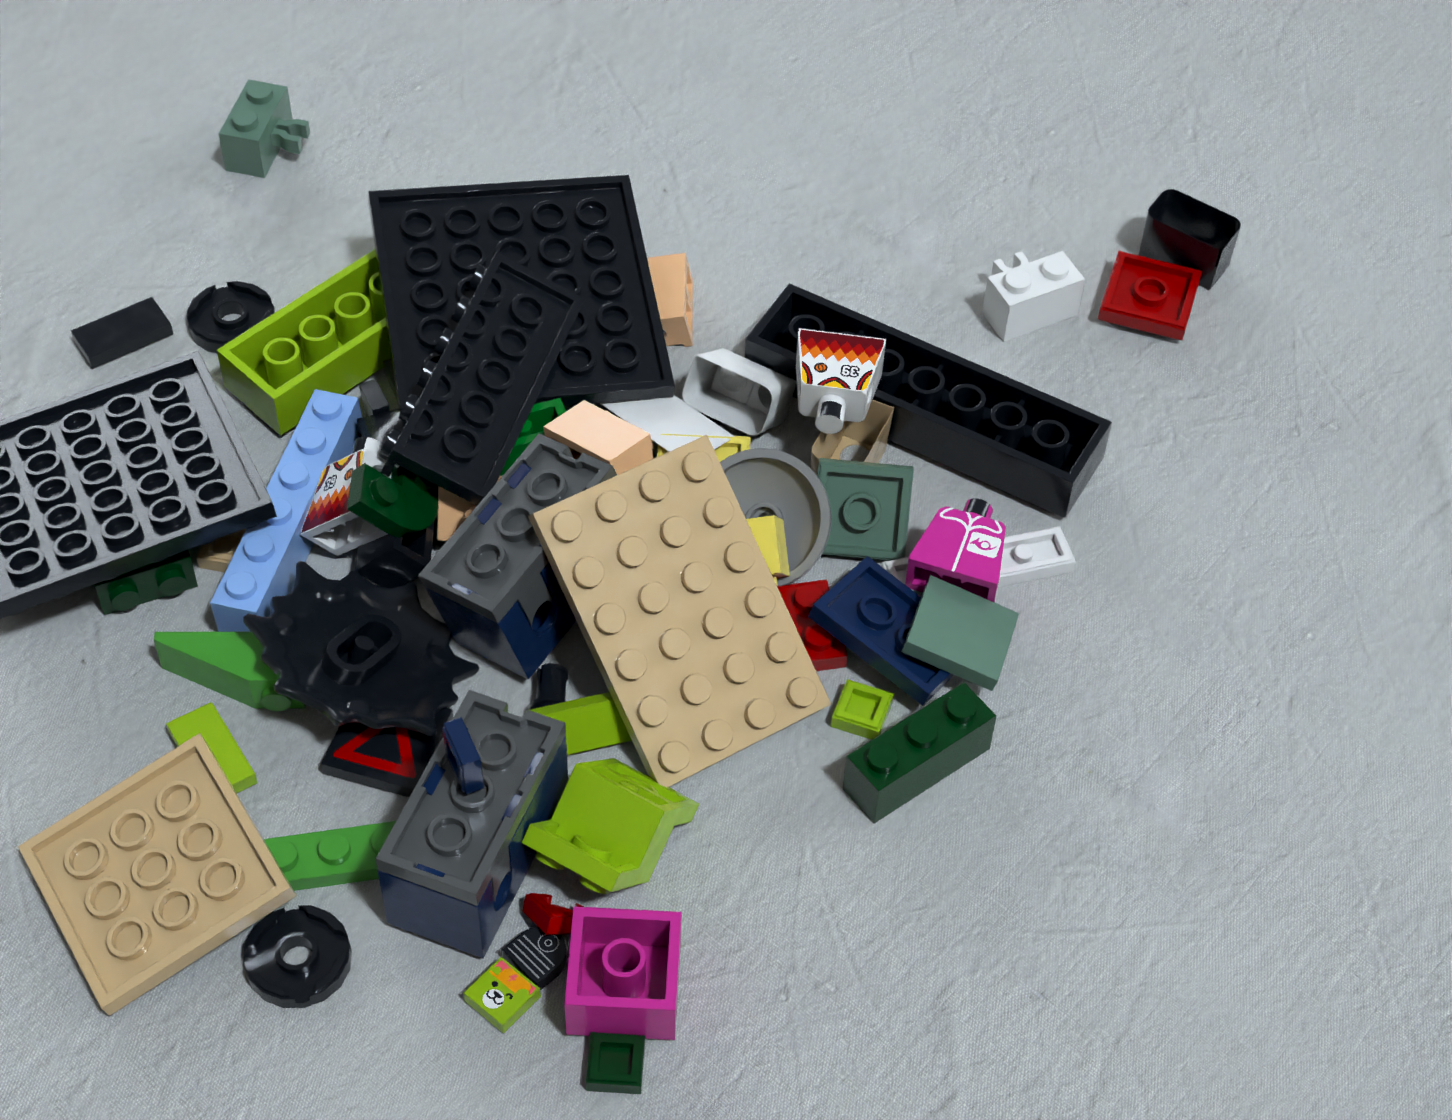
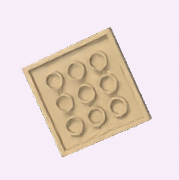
M200 733L18 846L101 1009L109 1016L297 896L212 750Z

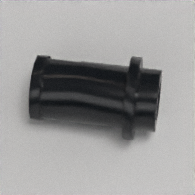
M555 663L542 665L541 669H537L536 699L531 703L530 709L566 702L567 669Z

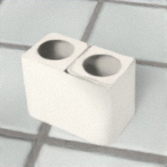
M721 348L694 355L682 396L684 402L695 410L748 435H757L784 422L797 381ZM723 367L747 378L746 387L739 392L727 390L720 380L721 368ZM760 385L766 387L771 393L772 402L769 409L759 399L758 390Z

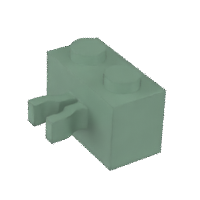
M248 79L218 133L225 170L265 178L281 147L291 153H301V137L308 139L310 135L309 121L292 118L287 86Z

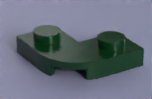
M366 463L352 471L347 510L385 533L398 538L406 533L420 532L434 522L439 504L438 486L397 464L392 471L391 479Z

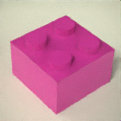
M573 907L564 1003L566 1035L590 1036L591 1032L645 1035V1039L675 1040L682 912Z

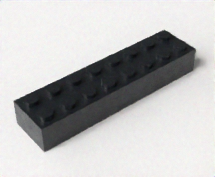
M790 283L745 339L746 359L797 381L796 356L799 328L886 339L882 376L872 400L894 407L888 440L1064 518L1069 514L1105 455L1112 425L1111 421ZM797 383L792 396L798 399Z

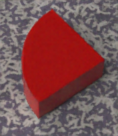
M526 894L522 911L546 935L571 934L573 910L551 904L552 895ZM578 903L575 904V907H584Z

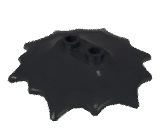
M299 561L296 564V578L290 594L271 598V615L269 617H261L247 614L243 617L244 624L255 635L263 648L261 660L277 675V681L274 683L275 692L318 710L327 716L335 726L355 722L362 723L372 729L405 728L433 737L437 733L434 721L435 715L440 710L450 707L458 701V696L452 689L453 684L476 674L480 669L478 664L454 655L449 646L452 638L451 632L445 623L433 618L421 607L417 585L414 583L393 588L373 585L358 571L353 570L341 580H332L317 573L307 563Z

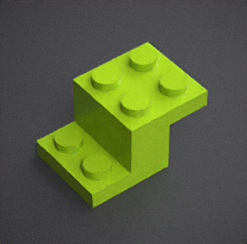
M615 758L576 763L551 820L531 823L522 843L536 850L535 857L543 864L560 870L566 867L581 875L580 883L585 887L601 894H609V892L649 882L673 827L692 822L699 803L669 787L658 784L651 777Z

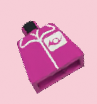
M973 498L966 502L963 511L947 506L940 508L909 556L905 585L912 590L923 593L924 587L930 575L995 603L1006 526L1000 521L990 519L993 513L991 505L982 499Z

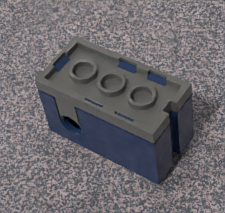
M541 434L534 438L418 575L457 644L528 680L576 622V619L528 516L617 476L612 465L585 453H582L578 459H574L567 445Z
M469 690L453 720L462 717L481 758L484 788L467 795L465 791L462 792L445 754L444 738H442L375 859L388 924L484 959L537 853L536 850L522 843L527 829L531 823L551 820L567 785L565 722L530 710H526L523 717L508 713L507 702Z

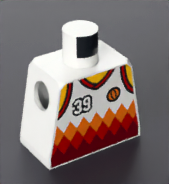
M799 328L796 356L798 409L803 416L816 417L815 425L818 430L827 434H835L842 430L844 421L861 422L865 420L882 376L886 339Z
M359 437L354 442L352 454L324 468L302 526L301 536L338 556L387 535L384 531L347 510L352 471L366 463L381 472L386 463V460L380 457L382 444L379 441L370 437Z

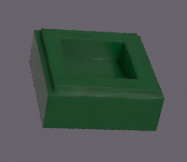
M591 1032L586 1091L641 1094L645 1035Z

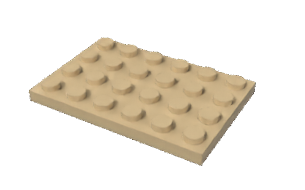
M707 435L528 516L647 774L658 784L670 787L831 705Z

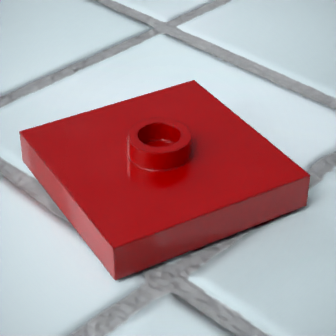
M1118 251L1099 310L1098 320L1183 341L1202 271Z

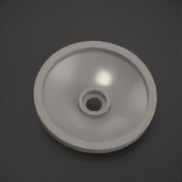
M754 448L744 450L722 460L720 464L746 519L764 517L770 514L784 521L790 576L777 578V586L789 585L803 577L820 559L831 532L832 514L830 501L819 477L808 465L798 458L775 449Z

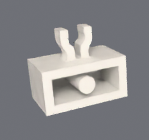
M1022 251L1015 253L1012 265L1014 268L1007 267L1002 259L993 261L992 276L987 278L982 314L1003 342L1078 315L1085 278L1063 251L1032 262H1028L1027 257Z

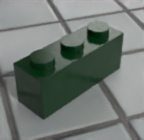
M963 682L847 755L842 789L875 824L989 750L997 716Z

